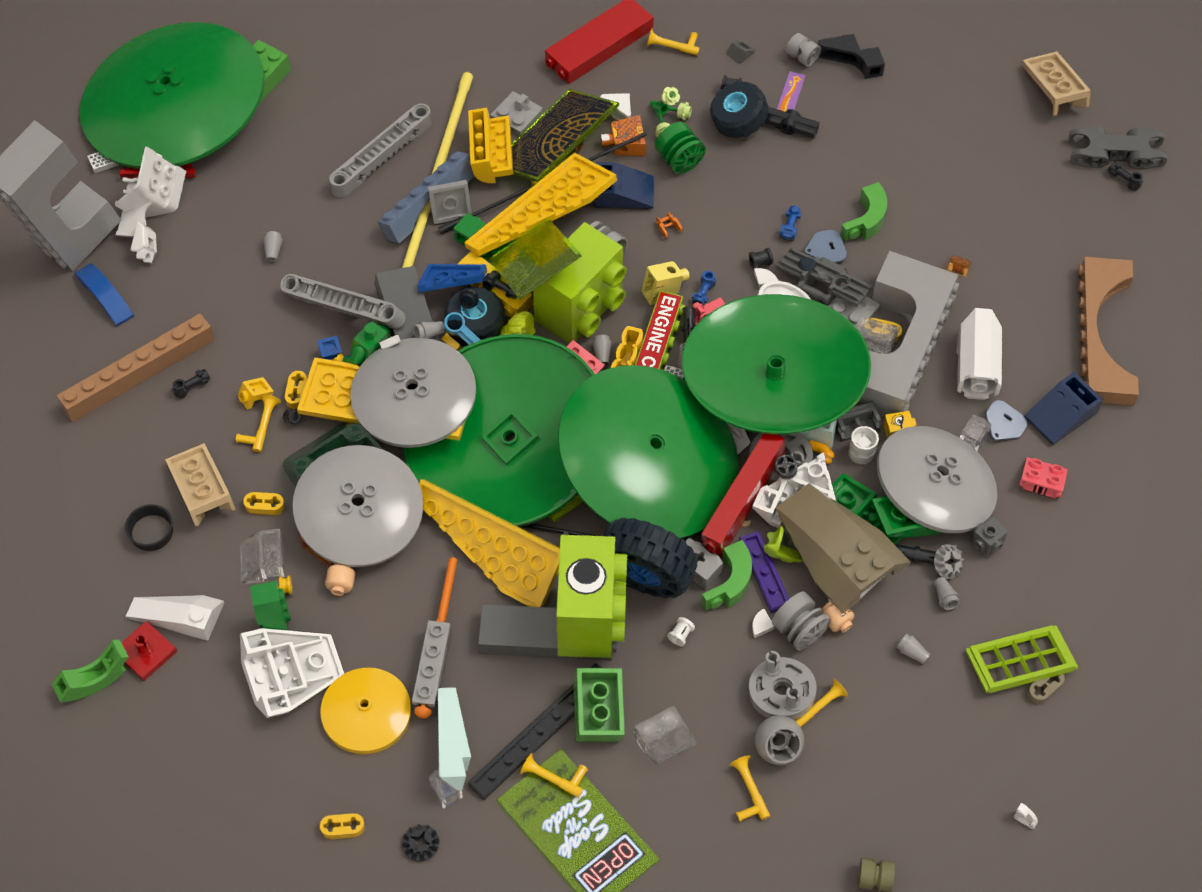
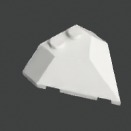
M824 452L811 462H806L799 466L794 478L785 480L780 477L778 481L771 485L760 488L752 508L771 526L779 528L782 521L775 507L808 483L836 501L829 471H827Z

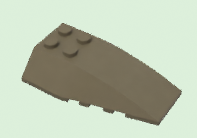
M809 483L775 507L783 525L793 539L796 549H798L805 566L811 573L814 583L842 614L860 602L861 593L885 575L891 573L894 576L910 564V561L881 530Z

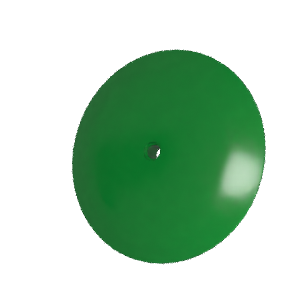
M764 294L731 301L706 315L694 327L686 340L682 355V369L686 384L692 395L707 411L717 418L748 431L766 434H792L823 427L850 411L863 396L868 386L871 375V357L868 346L859 330L836 310L817 301L799 296Z
M638 365L618 366L603 370L585 380L573 392L563 409L558 430V444L564 470L580 498L590 509L608 523L620 518H635L661 526L663 529L676 534L679 538L694 535L706 528L738 476L737 449L727 423L711 414L695 399L685 380L667 371Z

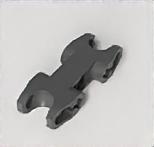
M1090 126L1071 130L1068 136L1069 142L1084 147L1083 149L1072 151L1070 160L1077 165L1101 168L1106 166L1109 161H1129L1133 169H1150L1164 166L1168 159L1167 154L1151 148L1163 145L1165 135L1162 132L1133 128L1126 135H1107L1104 128Z

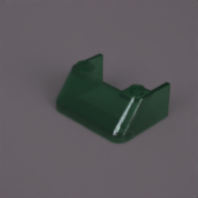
M343 422L287 457L283 462L284 473L296 487L301 475L308 466L329 451L345 447L351 443H361L364 446L382 448L361 424Z

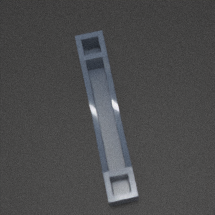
M459 151L453 153L444 164L438 166L436 171L427 176L419 186L413 188L404 199L400 200L394 208L383 215L378 224L387 240L399 244L413 232L419 213L430 200L428 187L467 180L468 183L475 177L470 164V154Z

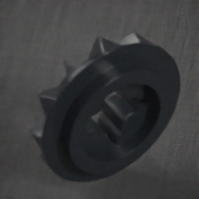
M418 824L415 827H409L406 834H403V851L410 859L415 861L430 859L439 848V837L436 830H433L429 825ZM424 835V841L427 844H421L417 849V843L414 839H420Z

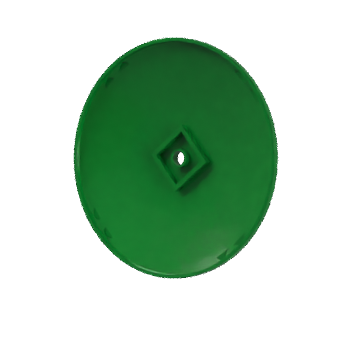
M187 22L156 28L123 44L109 55L93 73L86 85L80 104V120L83 132L89 143L100 155L109 161L128 168L140 169L145 147H149L162 155L163 159L174 166L194 162L223 147L250 121L263 94V65L251 43L239 33L224 26L203 22Z
M529 334L499 335L470 344L458 352L465 357L473 370L476 382V399L473 409L465 421L460 441L445 438L427 446L404 447L406 465L411 469L418 483L421 479H425L517 527L538 522L563 508L578 495L569 481L561 461L558 430L560 418L568 399L585 380L595 374L587 363L574 351L556 341ZM508 434H515V438L512 441H505Z

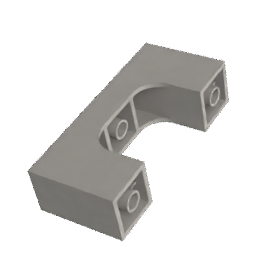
M34 120L0 155V200L49 258L53 257L56 259L57 264L63 269L68 267L74 271L114 229L121 219L107 200L81 181L60 203L51 207L50 198L54 188L74 168L78 161L61 139Z
M889 251L876 279L872 300L879 303L881 308L904 316L910 326L901 346L896 351L889 354L869 351L871 357L869 383L863 396L855 406L874 401L879 415L883 417L886 414L908 411L910 400H913L916 393V386L920 384L923 370L927 367L930 360L929 356L931 352L933 353L936 346L937 337L941 335L943 323L948 318L949 309L955 302L956 293L959 288V283H956L958 274Z

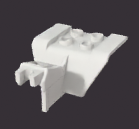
M145 147L138 178L128 179L123 177L122 181L128 184L127 189L123 190L125 195L119 201H115V206L122 209L121 221L116 235L133 237L131 251L137 252L136 258L142 259L145 263H152L154 254L157 253L156 233L146 226L145 218L173 213L177 210L186 174L184 169L162 158V155L149 147Z

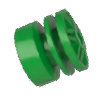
M676 122L669 125L659 134L655 141V150L677 174L692 170L700 163L706 153L705 145L684 122Z

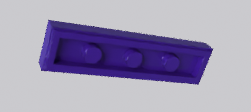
M757 531L741 536L739 541L743 540L749 550L752 560V572L770 613L777 612L789 600V597L771 557L764 551L765 543L761 534Z

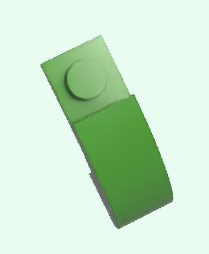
M879 182L862 188L860 202L867 213L862 217L842 224L840 237L843 241L855 239L860 235L864 240H867L881 229L887 210V196Z
M743 540L723 548L722 559L728 567L731 576L724 584L702 594L701 604L705 610L715 609L721 606L723 602L730 608L737 604L747 592L751 579L752 560Z
M120 639L112 640L102 655L91 664L79 669L62 670L52 686L60 702L88 697L111 685L126 671L123 664L129 657Z

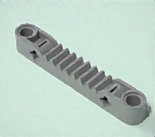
M421 103L413 106L335 170L329 178L332 194L337 198L348 196L365 181L367 175L370 176L372 170L375 172L377 166L381 167L383 161L387 162V158H391L393 152L397 153L398 148L402 149L404 143L407 145L409 141L415 140L424 133L432 123L429 106Z
M288 274L281 280L280 286L282 291L295 300L323 306L331 310L334 309L337 312L347 313L351 316L354 315L357 318L360 317L392 329L400 328L406 319L404 312L390 302L295 274Z

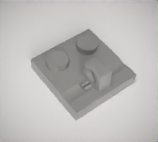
M512 91L490 114V119L509 116L511 132L521 137L543 114V108L530 101L528 96L524 94L519 95Z
M467 180L428 187L434 224L449 222L457 219L459 216L463 217L467 213L472 214Z
M866 296L858 306H855L836 297L828 307L846 317L860 332L864 328L865 321L872 318L879 310L880 304Z

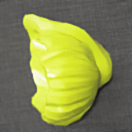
M527 311L516 313L508 321V324L503 326L500 335L535 334L533 315Z

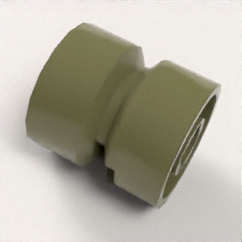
M861 857L858 888L872 890L876 886L878 891L892 892L895 862L881 860L879 863H876L875 859Z

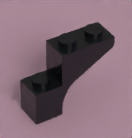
M854 34L818 40V45L821 47L819 58L851 64L862 72L865 79L883 76L885 62L879 47L860 50Z

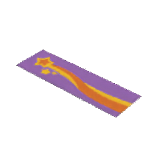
M789 71L777 106L778 110L795 109L806 75Z

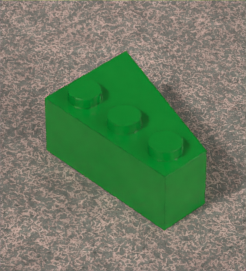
M277 581L250 586L253 608L260 629L289 631L287 622L291 621L290 611L283 588L279 589Z

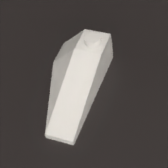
M204 595L134 597L126 618L142 623L147 621L153 626L208 641L224 601Z

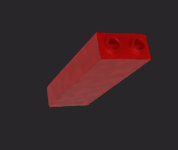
M623 0L546 49L545 63L548 68H552L557 73L560 79H564L568 84H571L651 32L654 27V17L635 0Z
M763 433L702 533L703 546L711 554L714 553L722 559L723 548L729 546L752 510L760 488L766 486L774 474L777 459L785 455L784 437L778 434Z

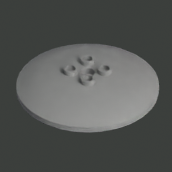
M428 338L402 339L400 344L387 349L379 348L361 364L351 387L352 408L362 428L377 440L397 447L427 446L450 436L467 420L476 399L475 376L465 357L448 344ZM410 384L418 385L414 390L407 389V386Z
M928 426L907 427L889 436L879 451L877 473L881 486L890 501L914 522L939 532L963 533L974 530L980 523H985L993 513L997 503V485L993 473L983 457L971 445L956 435Z
M364 445L337 448L317 458L301 475L293 496L294 521L304 542L322 558L348 567L376 565L399 554L416 535L423 514L421 488L411 469L395 455L383 449ZM360 497L364 500V503L360 506H355L352 500Z

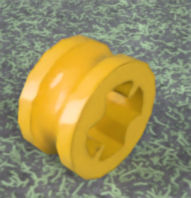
M289 575L287 578L279 576V588H283L284 594L292 595L291 576Z

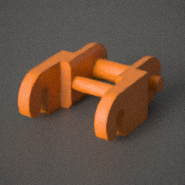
M667 213V216L662 219L656 218V224L659 225V231L662 236L664 235L665 239L668 238V233L665 230L666 227L672 225L679 229V232L683 231L677 218H673V215ZM667 220L670 221V223L666 225L663 224V222Z

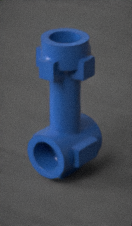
M793 205L789 207V210L787 209L786 216L789 218L786 225L782 224L779 234L784 239L790 240L796 237L797 228L794 225L796 219L801 217V209L798 206Z
M705 271L702 274V286L698 293L693 294V304L696 302L702 305L707 303L708 297H706L708 289H712L716 284L714 272Z

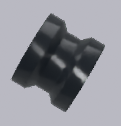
M782 455L777 459L775 467L778 475L785 480L794 478L798 472L795 458L791 455Z

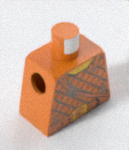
M641 116L612 122L611 133L601 134V145H613L614 147L644 133ZM645 136L615 150L614 154L620 156H646Z

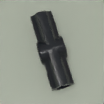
M768 107L769 112L764 123L779 127L780 131L787 135H792L796 132L812 138L816 137L820 122L801 117L800 113L793 109L781 111Z

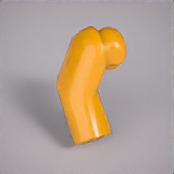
M810 440L809 443L812 451L824 452L825 463H832L834 453L828 445Z

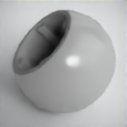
M776 715L769 717L760 724L755 733L754 741L757 752L762 759L770 764L782 766L795 761L804 748L805 739L803 731L796 721L787 716ZM781 733L778 740L772 741L776 734Z

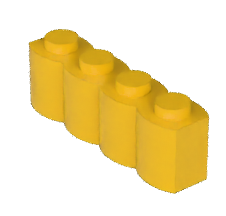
M627 326L624 329L621 344L616 351V360L612 363L611 368L635 365L643 341L642 329Z

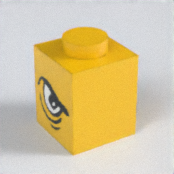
M910 411L886 414L883 421V429L887 439L901 429L916 426V421L911 417Z

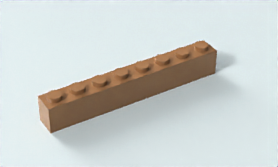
M200 313L57 395L63 411L71 422L92 412L213 342L214 336L211 326Z

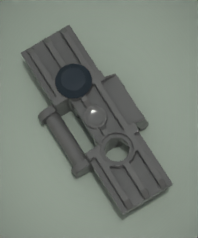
M792 247L776 264L777 268L801 279L797 285L798 288L822 300L827 306L836 297L858 306L873 288V286L847 274V268L824 257L813 258ZM820 281L828 286V294L811 286ZM841 282L846 283L845 286L840 287Z

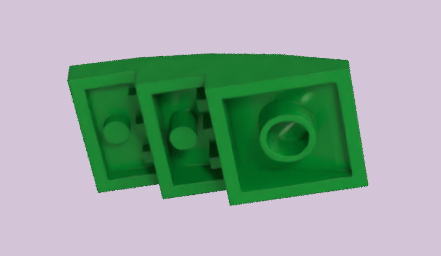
M843 473L832 484L836 501L885 534L871 502L872 499L877 498V493ZM888 537L895 546L904 538Z
M888 496L875 498L871 501L887 537H920L945 533L929 529L914 522L904 515L890 501Z

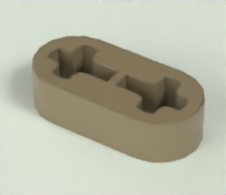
M1064 674L1054 676L1058 680L1053 681L1050 685L1048 684L1050 678L1033 682L1028 690L1029 700L1034 704L1046 702L1062 687L1065 680ZM1042 688H1044V691H1043L1042 695L1039 694V695L1037 696V695L1034 694L1035 691L1038 692L1039 690H1041Z

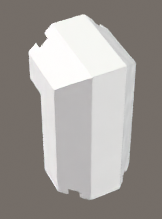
M975 308L961 323L957 336V391L960 393L963 391L964 396L968 399L986 400L992 393H994V396L999 395L1001 389L1002 327L992 309Z

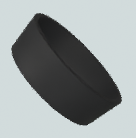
M155 504L143 505L136 508L128 516L125 523V531L128 538L137 548L145 551L158 550L164 547L172 537V517L169 511L162 506ZM150 515H158L169 522L170 529L161 540L151 544H142L133 540L132 531L140 519Z

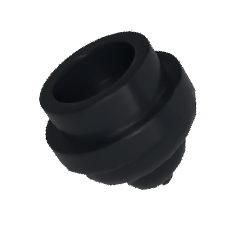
M464 289L459 294V303L465 309L474 308L479 302L478 293L473 289Z

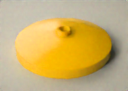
M359 668L341 675L329 686L321 703V720L327 736L341 749L355 754H373L391 747L403 736L411 719V702L405 686L393 674L377 668Z

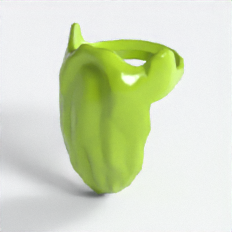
M780 525L776 532H769L767 534L769 543L764 545V551L770 557L778 558L787 563L803 562L802 556L797 550L781 545L784 533L783 526Z

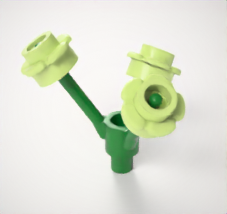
M666 87L663 90L662 100H652L650 102V107L656 112L660 123L656 127V137L670 125L669 123H664L662 115L668 111L677 112V117L683 121L691 116L692 107L689 106L688 102L680 103L678 108L671 107L680 100L678 90L674 87Z

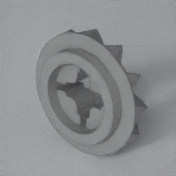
M942 545L936 551L934 557L936 571L941 577L946 579H954V577L960 575V570L964 569L962 561L965 559L961 557L962 551L958 550L956 545ZM949 559H953L954 561L951 564L945 563V561H948Z

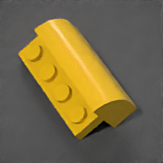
M487 108L469 110L470 164L474 176L485 183H496V177L513 175L509 116L490 119Z

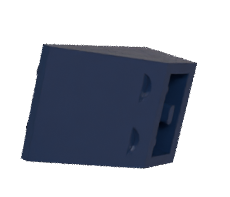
M596 162L597 165L615 173L617 181L595 198V207L653 209V175L616 162Z
M1073 372L1050 390L1024 417L1054 445L1099 412L1103 399Z

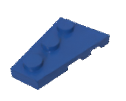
M428 264L417 285L418 291L424 292L482 282L487 273L486 264Z

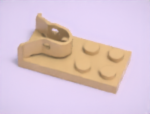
M1058 52L1023 60V68L1051 100L1053 116L1057 115L1059 106L1063 103L1068 102L1071 106L1089 107L1091 90Z
M205 443L165 459L195 527L199 526L203 517H205L204 512L219 506L221 510H236L229 491Z

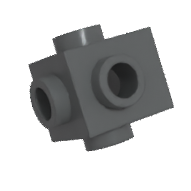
M992 517L986 523H980L974 528L971 542L978 551H982L987 556L992 551L997 552L1004 545L1003 542L1007 537L1008 530Z

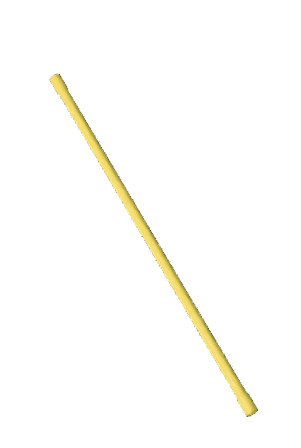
M465 72L462 74L459 90L432 173L437 170L438 166L446 162L462 108L473 80L471 73ZM430 200L419 213L402 268L410 267L414 264L431 210Z

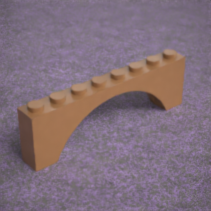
M1084 257L1082 264L1078 266V276H1081L1078 284V292L1081 293L1079 309H1082L1079 317V325H1082L1079 340L1083 342V347L1080 350V359H1083L1080 374L1084 376V381L1103 399L1102 403L1134 406L1139 396L1138 377L1124 370L1109 356L1102 345L1097 330V314L1100 307L1111 296L1130 287L1133 279V260Z

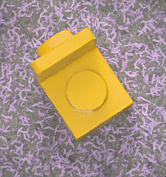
M264 377L242 382L238 398L248 410L252 409L254 401L261 400V395L272 396L274 391Z

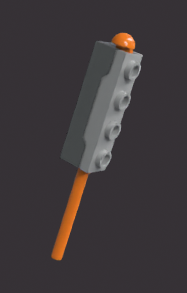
M449 558L437 621L428 620L412 698L413 711L421 719H426L430 715H436L438 689L442 687L452 636L450 623H445L457 565L456 558Z

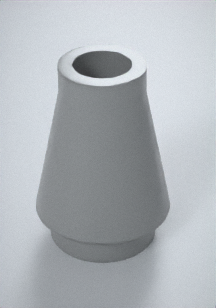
M269 231L263 237L265 260L276 262L283 239L279 232Z
M442 321L417 322V324L413 325L414 338L430 339L445 331Z
M597 335L593 338L592 342L595 356L605 366H608L610 364L612 341L608 335Z
M945 577L936 579L934 585L939 605L947 611L958 607L960 604L958 593L947 582Z
M907 633L896 647L900 650L899 653L921 664L930 655L913 635L910 636Z

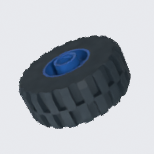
M635 518L616 519L607 526L603 536L615 537V554H627L626 586L634 588L639 592L662 598H677L687 591L697 569L698 562L694 550L682 538L680 539L676 534L663 529L661 526Z

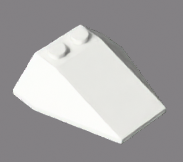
M258 629L240 634L241 664L254 704L267 718L289 713L330 686L338 677L344 674L331 634L274 629Z

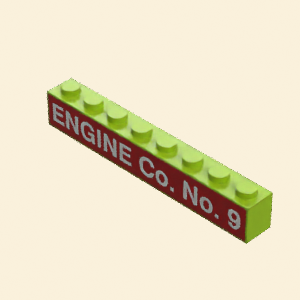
M663 291L659 292L635 365L662 370L663 365L668 364L670 357L668 350L669 348L673 349L675 342L673 335L674 332L678 333L679 316L683 317L682 308L686 307V305H683V296Z

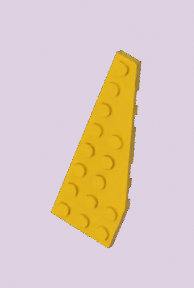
M573 153L465 241V246L468 250L481 256L591 203L617 181V176L615 173Z
M314 357L297 408L298 414L359 424L351 404L352 382L359 366ZM465 422L446 439L460 441Z
M421 479L419 485L423 497V510L439 524V527L444 532L450 535L452 541L470 560L484 571V574L497 585V588L502 593L529 607H544L559 572L560 548L425 479Z

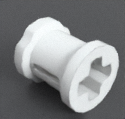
M679 617L676 621L677 625L672 632L668 633L667 637L673 644L682 647L686 643V637L690 632H693L695 626L688 619Z

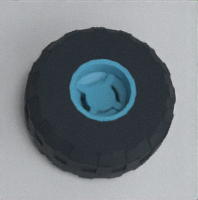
M734 82L725 86L716 94L710 108L712 121L718 131L732 138L747 137L758 131L766 121L769 112L768 103L763 92L758 86L749 82Z
M471 287L470 289L475 290L479 296L478 304L471 309H465L459 303V294L464 289L454 293L447 301L444 309V320L449 313L457 312L464 317L465 326L480 340L500 335L501 329L505 324V311L502 301L494 292L486 288ZM448 320L447 325L452 330H458L462 326V321ZM450 335L458 343L468 346L458 335Z

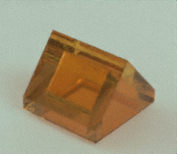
M953 255L947 270L967 276L972 262Z

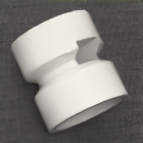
M860 426L853 431L848 450L852 461L858 464H867L874 459L879 440L877 432L867 426Z

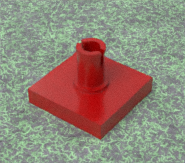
M147 621L122 642L129 657L125 664L143 681L177 652V649Z

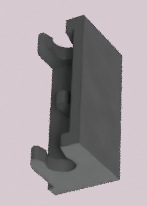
M874 401L853 407L845 415L837 419L836 431L841 442L850 440L853 431L860 426H867L875 431H880L879 421L881 419Z

